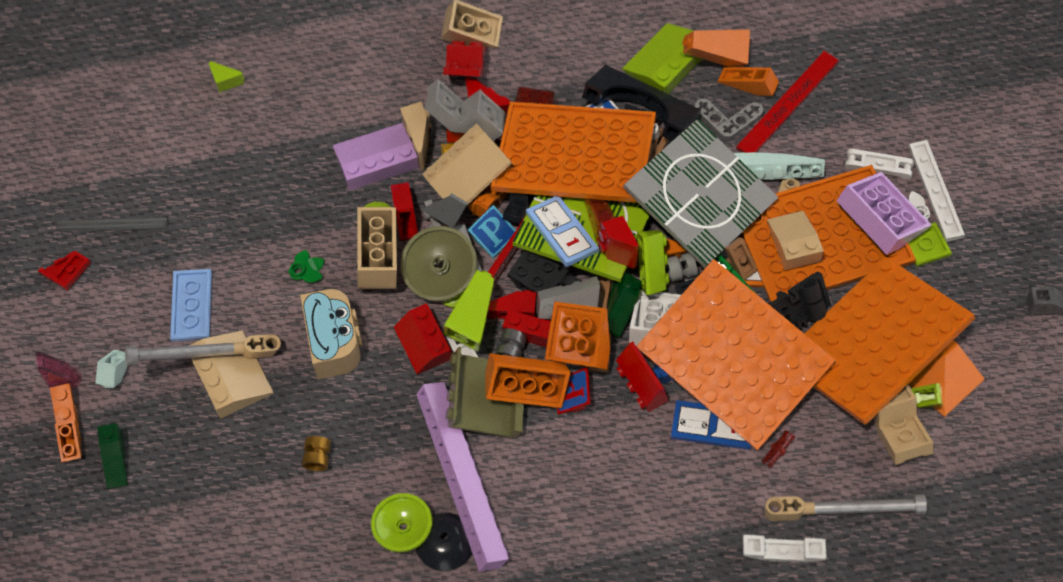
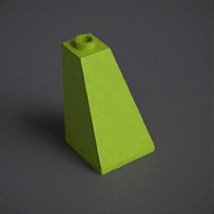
M478 270L475 272L444 324V335L477 352L481 348L494 285V278H492L490 273Z

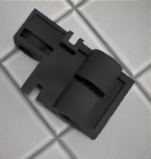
M527 250L522 252L507 274V277L515 281L514 284L518 289L522 291L530 290L536 292V294L541 290L571 285L576 281L582 282L570 273L569 268L563 266L561 271H559L560 265L550 258Z
M818 271L788 289V294L783 291L777 292V299L768 302L772 308L798 329H802L801 324L806 326V321L808 320L818 321L826 316V308L831 306L823 275Z

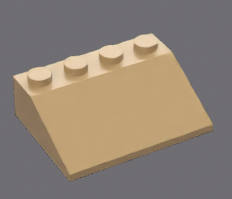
M476 123L449 150L442 154L433 165L428 167L423 176L442 198H446L452 193L469 204L512 162Z
M243 331L204 338L189 346L244 342L246 337ZM242 354L190 357L220 419L274 394L256 358L249 359Z

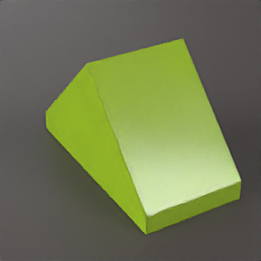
M212 61L209 62V67L219 93L244 84L245 80L241 71Z
M940 384L911 388L917 398V408L943 406Z

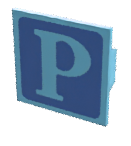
M494 205L468 229L474 240L492 258L507 244L516 231L507 220L502 219L503 215Z

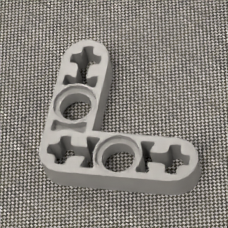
M699 99L695 104V107L699 109L700 106H706V110L704 108L701 109L699 117L723 140L735 138L763 115L762 105L756 102L750 103L730 119H727L707 99ZM752 109H753L754 111H755V110H758V113L753 112V113L751 114ZM712 117H718L720 121L718 123H713L710 119ZM744 119L746 123L739 125L736 120ZM724 129L727 131L731 129V133H724Z

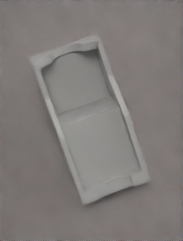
M439 79L428 86L425 110L450 131L467 133L477 123L493 141L503 135L505 111L481 90H478L463 101Z

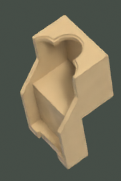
M907 384L873 417L879 437L895 465L915 457L933 454V441L917 417V398Z

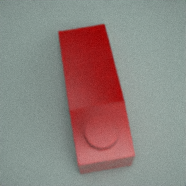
M530 290L516 291L490 301L487 318L505 319L508 310L536 317V292Z

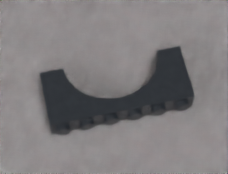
M606 64L585 83L582 98L596 105L608 100H626L647 107L660 115L665 126L662 136L671 141L696 121L701 112V109Z

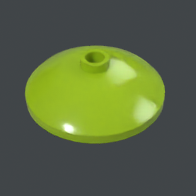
M407 493L394 494L385 498L375 508L371 518V529L376 541L383 548L393 552H408L419 547L428 538L432 528V515L427 504L419 497ZM402 525L407 526L405 530L400 529Z

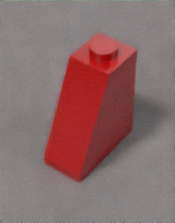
M409 182L390 185L393 204L396 207V221L400 241L411 239L418 233Z

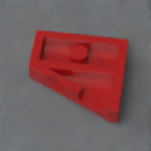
M73 251L64 258L53 261V265L45 269L43 267L39 268L38 272L68 291L91 264V261L77 251Z

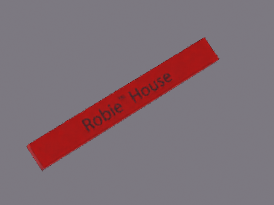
M823 51L736 146V149L741 153H757L832 71L839 60L828 52Z

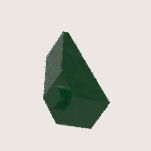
M628 273L624 274L621 282L613 281L607 307L609 333L616 337L621 336L638 300L642 284L641 280Z
M118 423L98 426L99 447L107 489L128 486L122 430Z

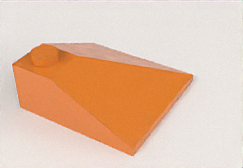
M554 301L545 360L607 369L610 354L607 309Z
M953 340L908 385L911 388L940 384L943 406L933 408L945 417L985 379L961 347Z

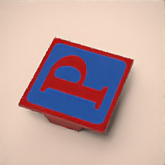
M588 368L570 373L562 408H557V415L567 412H578L586 409L585 406L590 405Z

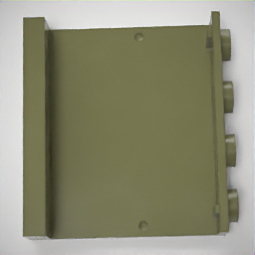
M458 347L450 356L452 371L449 373L448 383H451V387L447 393L449 408H447L445 418L448 419V427L517 438L522 433L524 404L486 399L485 371L488 359L462 355L461 347Z

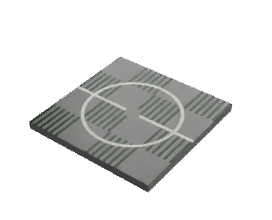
M699 119L694 121L623 186L704 268L778 198Z

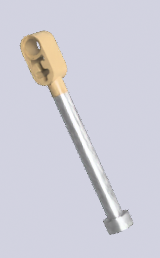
M269 334L249 336L244 342L150 349H137V346H125L126 366H136L138 361L242 354L249 359L264 358L275 355L281 345V341L276 335ZM266 343L273 344L274 349L268 348Z
M913 495V499L804 502L801 498L795 496L772 497L766 502L764 514L770 521H794L800 519L802 515L913 511L914 515H926L927 504L925 495ZM774 506L777 507L779 511L772 512L769 508Z

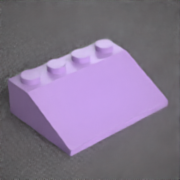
M402 123L333 145L349 191L419 168L416 152Z
M882 172L847 185L836 200L886 255L899 250L932 226Z

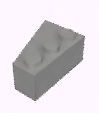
M597 276L591 277L590 280L573 282L571 285L557 286L538 291L536 302L538 318H552L554 301L598 307L600 283Z

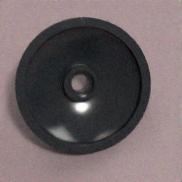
M449 512L432 515V528L428 538L423 544L415 548L419 559L426 566L437 571H452L460 568L473 554L460 516ZM442 535L448 536L445 540L441 539L440 537Z

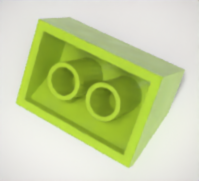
M660 230L637 232L639 274L642 281L640 289L646 295L666 290V284H669L668 273H665V265H668L667 254H664V246L667 244L666 235H663V232Z

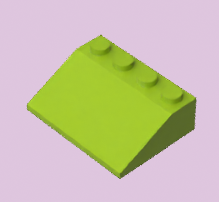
M666 23L622 70L631 77L669 94L702 60L701 58L683 53L684 46L682 42L684 36L693 30Z

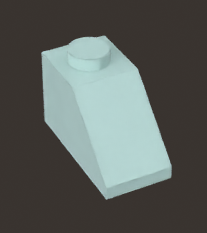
M114 349L97 362L96 384H100L104 388H114L122 381L127 369L125 352Z

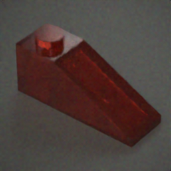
M583 198L595 240L600 242L599 231H601V222L614 218L612 210L606 200Z

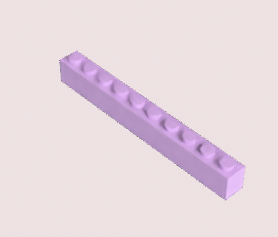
M444 382L423 384L416 395L478 570L481 572L501 568L508 561V552L504 548L501 533L496 526L494 514L491 512L488 497L484 493L481 478L476 471L475 461L471 457L469 445L465 441L461 429L448 427V419L445 418L446 410L449 408V401H447L448 390Z

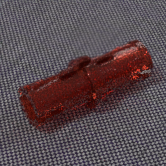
M784 430L777 442L772 443L770 451L761 460L764 465L768 462L767 467L772 468L778 458L785 454V449L795 439L792 433L786 439L790 431Z

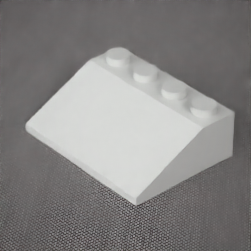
M640 290L630 324L629 343L633 341L637 346L681 295L662 292L646 295Z

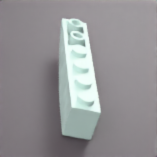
M734 153L760 180L824 177V159L777 153Z

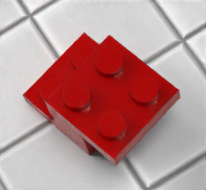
M457 40L452 41V44H447L446 67H443V74L482 76L484 72V53H486L487 46H482V42H470V45H466L465 41Z

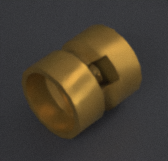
M321 436L306 437L304 451L306 453L303 454L302 467L309 471L327 470L329 461L327 455L330 453L331 441Z

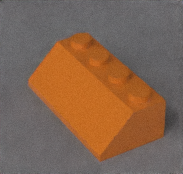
M490 353L485 371L486 399L562 408L570 370L562 362Z

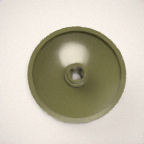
M446 226L430 227L417 233L405 246L401 258V272L407 286L414 294L431 302H446L462 295L478 267L477 255L470 240L460 231Z

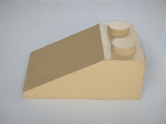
M453 0L446 9L441 39L449 42L454 40L465 41L466 45H470V42H482V46L497 48L503 17L467 3Z
M422 102L402 107L400 110L403 126L412 142L420 170L422 171L425 170L430 138L429 128H432L429 120V112L425 110Z
M804 211L767 219V224L784 270L821 262L824 251L819 237Z

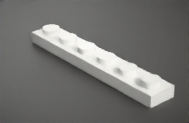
M928 141L909 144L910 154L945 241L949 242L964 238V231Z

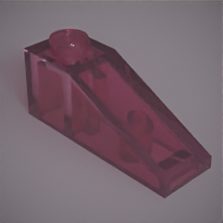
M40 351L35 352L38 371L49 388L68 383L71 385V389L76 388L75 381H78L77 371L73 370L69 363Z

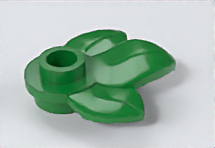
M307 250L301 251L295 256L294 263L289 267V275L294 280H304L307 283L318 282L323 278L319 271L324 265V259L318 257L309 258Z

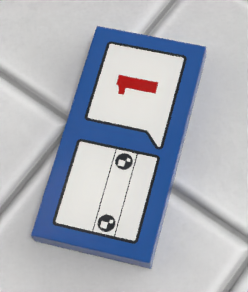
M676 400L671 439L750 450V444L703 404Z

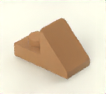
M739 237L725 247L729 256L726 261L744 280L757 271V266L743 238Z

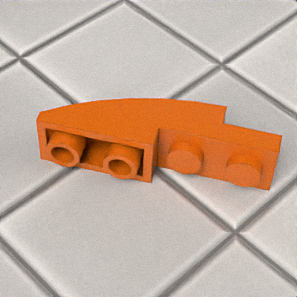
M68 383L51 387L50 393L56 421L55 430L61 462L81 459L80 431L71 385Z

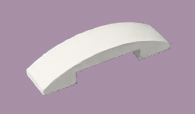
M743 535V556L766 561L826 560V540L805 538L804 541L764 539V536Z

